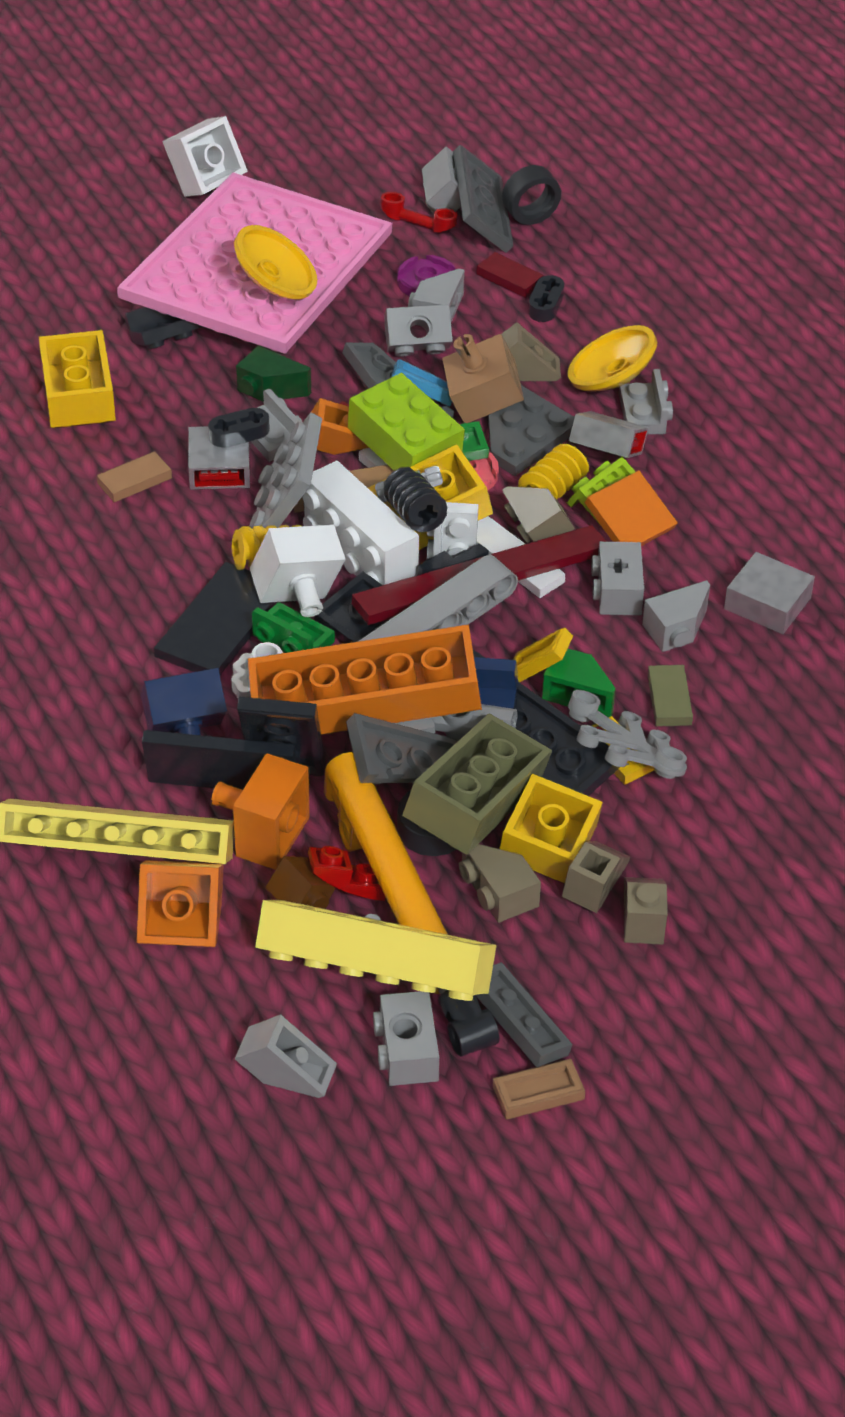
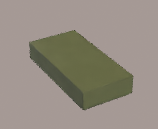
M684 665L648 666L647 675L655 725H692L693 713Z

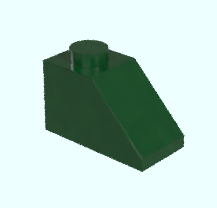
M259 345L236 365L237 391L264 402L263 391L271 389L278 398L282 399L306 397L312 393L310 367Z

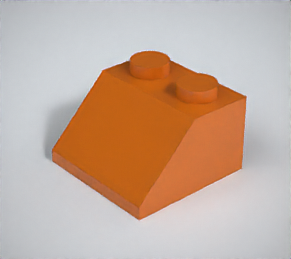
M146 860L141 863L137 943L216 947L222 907L224 864Z

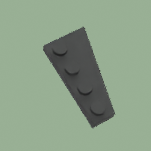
M345 342L342 354L368 388L392 377L396 362L374 343ZM443 406L442 409L453 417L454 411L448 406Z
M354 713L346 721L360 783H414L418 777L459 741Z

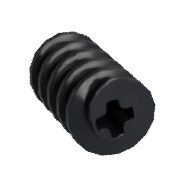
M401 467L387 477L384 483L385 498L412 530L429 532L443 523L448 509L446 501L419 472H415L410 467Z

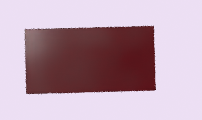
M494 252L477 265V275L524 298L533 292L537 281L544 276L497 252Z

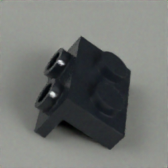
M147 307L125 313L132 342L144 345L147 349L162 346L165 344L164 339L173 336L175 340L190 337L193 335L192 330L202 327L201 325L168 314H162Z

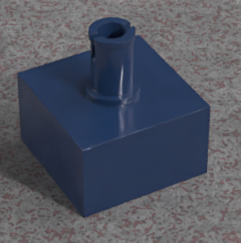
M218 668L144 681L141 700L148 730L201 735L200 728L221 724L227 713Z

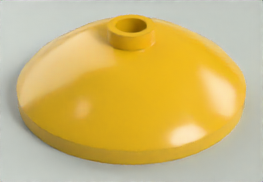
M260 225L246 226L236 235L234 248L237 260L248 277L257 286L285 299H304L311 295L317 286V274L309 258L294 242L281 233Z
M641 325L622 327L608 332L589 343L575 356L568 368V378L575 388L590 392L611 390L623 386L637 377L651 361L657 347V338L650 328Z

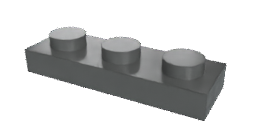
M502 962L493 965L489 994L476 995L536 1067L569 1056L573 1045Z

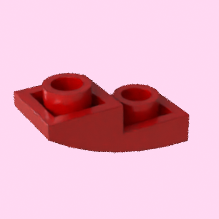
M324 846L322 848L309 847L308 855L312 871L321 880L356 896L385 901V895L370 864L351 865L348 851L334 846Z

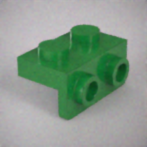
M280 602L274 605L268 612L259 607L252 611L253 636L263 643L270 642L276 644L285 653L326 647L335 642L334 630L309 617L302 616L301 613Z

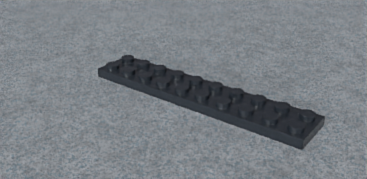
M362 571L322 604V612L315 615L314 620L334 630L335 636L344 643L358 642L390 619L368 625L351 604L352 594L383 585ZM473 650L474 657L485 658ZM518 681L514 709H517L516 729L552 750L542 778L589 796L620 768L608 763L605 759L609 745L600 741L596 748L581 745L576 740L581 725Z

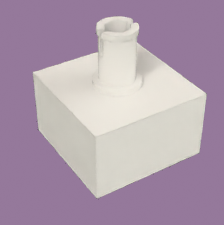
M226 116L206 119L162 141L184 197L203 195L219 187L233 172L240 175L248 172Z
M334 525L269 528L250 566V572L260 603L298 601L302 616L312 617L322 612L323 605L320 599H325L346 559Z

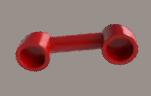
M386 192L381 196V209L391 219L410 222L432 229L435 233L447 231L457 224L458 214L452 209H437L434 212L433 218L405 209V197L400 193Z

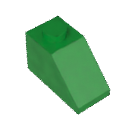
M567 649L563 660L546 669L542 698L549 702L568 706L573 691H588L600 699L598 711L609 718L613 715L616 688L591 654Z

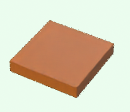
M639 470L592 494L584 502L612 542H641V546L674 529L678 524Z

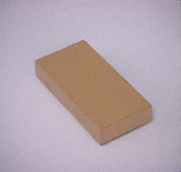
M155 451L97 475L98 485L113 502L172 479L170 467Z
M572 1059L493 1078V1089L506 1120L585 1099V1089Z

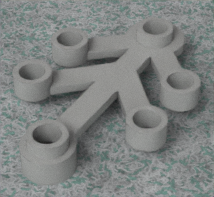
M584 690L573 691L568 704L570 709L569 715L581 722L592 720L607 730L604 731L590 725H582L576 738L581 745L596 748L599 741L611 744L605 759L608 763L617 767H625L629 760L653 766L655 772L665 778L673 779L675 776L678 777L685 774L687 757L682 751L670 746L671 738L668 734L660 730H651L646 740L641 727L642 718L639 715L624 711L618 721L619 724L598 711L600 699L596 695Z

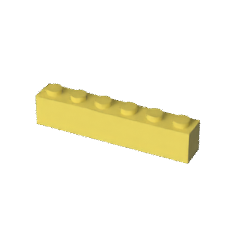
M7 799L0 802V842L226 864L233 857L234 820Z
M263 900L255 948L269 950V957L273 959L292 961L293 956L305 958V966L327 969L328 964L340 966L339 973L363 977L364 972L376 974L375 981L386 984L399 985L401 979L412 982L411 989L422 992L435 993L436 987L449 990L448 997L464 1001H473V995L489 994L496 951L495 944L285 900Z

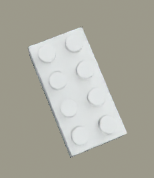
M339 461L332 462L313 471L311 485L302 496L305 513L303 525L335 526L346 559L344 566L351 574L354 573L356 576L364 571L382 585L417 576L419 535Z

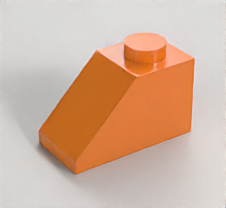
M319 398L311 413L322 418L317 450L336 455L369 448L347 428L349 407Z

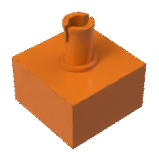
M266 753L243 790L221 781L216 784L211 800H213L212 804L233 810L236 857L274 870L277 869L281 860L288 854L310 818L309 773L307 766Z

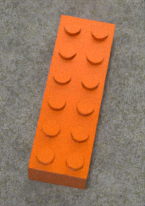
M469 624L248 659L251 698L317 704L321 734L347 731L346 721L354 713L391 723H399L482 710Z

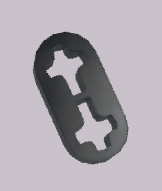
M547 275L537 281L529 299V316L531 319L538 322H548L555 318L564 298L565 283L563 279L554 275Z
M248 408L217 416L208 424L209 440L213 445L224 448L261 439L270 431L269 414L261 408Z

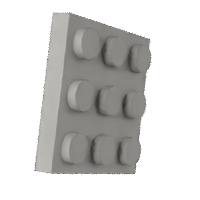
M310 412L303 423L297 422L291 432L290 441L287 445L282 443L275 454L273 464L271 466L266 465L263 468L258 483L262 484L254 501L257 511L254 513L249 527L263 526L266 528L267 526L275 525L278 528L310 487L322 423L321 417Z

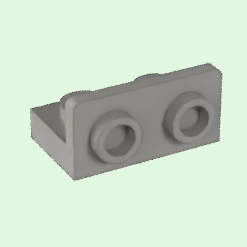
M653 369L651 383L636 382L620 386L619 398L624 421L649 427L647 434H666L667 420H672L673 407L672 402L667 401L668 383L667 380H662L660 369Z
M271 389L263 391L264 405L257 408H261L269 414L270 431L265 437L251 441V443L270 462L274 460L282 443L287 445L290 441V435L296 423L303 422L298 415L295 416L289 410L282 398H278Z

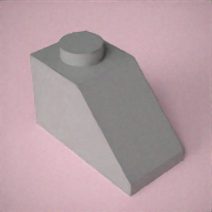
M456 269L422 280L416 292H411L408 307L449 304L452 322L464 295L465 270Z
M707 580L645 600L642 625L662 652L694 642L707 611L710 583Z
M281 1014L249 1026L235 1057L237 1062L262 1083L317 1098L325 1095L337 1065L332 1058Z

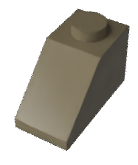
M516 322L502 333L516 361L520 381H557L561 378L559 357L519 323Z
M624 877V943L664 944L668 915L666 882L663 879Z

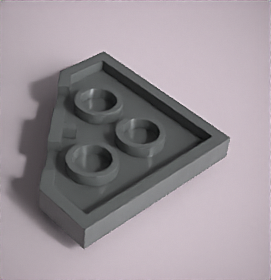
M522 385L523 401L488 415L490 452L497 459L499 467L514 476H517L551 452L555 446L569 439L575 419L574 416Z

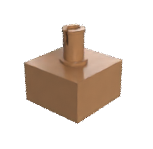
M464 334L467 342L466 346L460 336L454 341L453 345L457 352L442 358L449 396L464 423L472 422L524 400L516 361L502 334L475 344L472 335Z

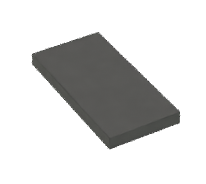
M459 145L453 151L463 221L507 253L513 247L508 211L502 201V177L465 147Z

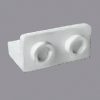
M446 502L448 509L443 523L436 529L427 532V536H434V540H428L427 559L443 551H446L454 558L462 551L477 545L478 504Z

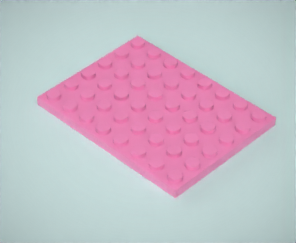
M233 172L117 287L118 298L135 305L156 310L162 314H168L213 329L218 333H224L242 339L245 342H251L269 348L272 351L286 354L392 233V223ZM249 225H260L273 229L294 242L309 258L317 274V286L311 295L304 299H285L257 286L242 269L236 257L234 240L239 231Z

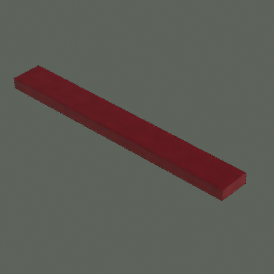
M593 525L490 555L496 557L516 574L519 581L590 560L592 555L599 554L600 541H607ZM482 557L352 594L351 604L368 625L391 619Z

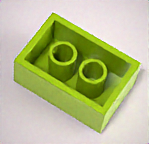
M402 372L349 399L347 428L394 471L401 467H411L456 444L461 451L463 449L465 429Z

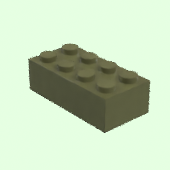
M489 713L414 781L402 816L445 841L453 848L468 855L516 807L531 775L543 776L552 750Z

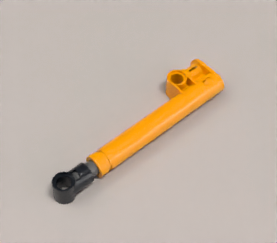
M353 752L336 756L327 764L325 769L324 794L327 800L335 802L339 811L337 815L339 831L345 848L349 852L363 849L399 925L447 934L374 783H360ZM436 987L434 994H440L438 1002L448 1020L447 1030L450 1042L459 1057L499 1043L500 1037L495 1019L488 1009H481L475 995H473V1001L458 1000L448 997L449 990Z

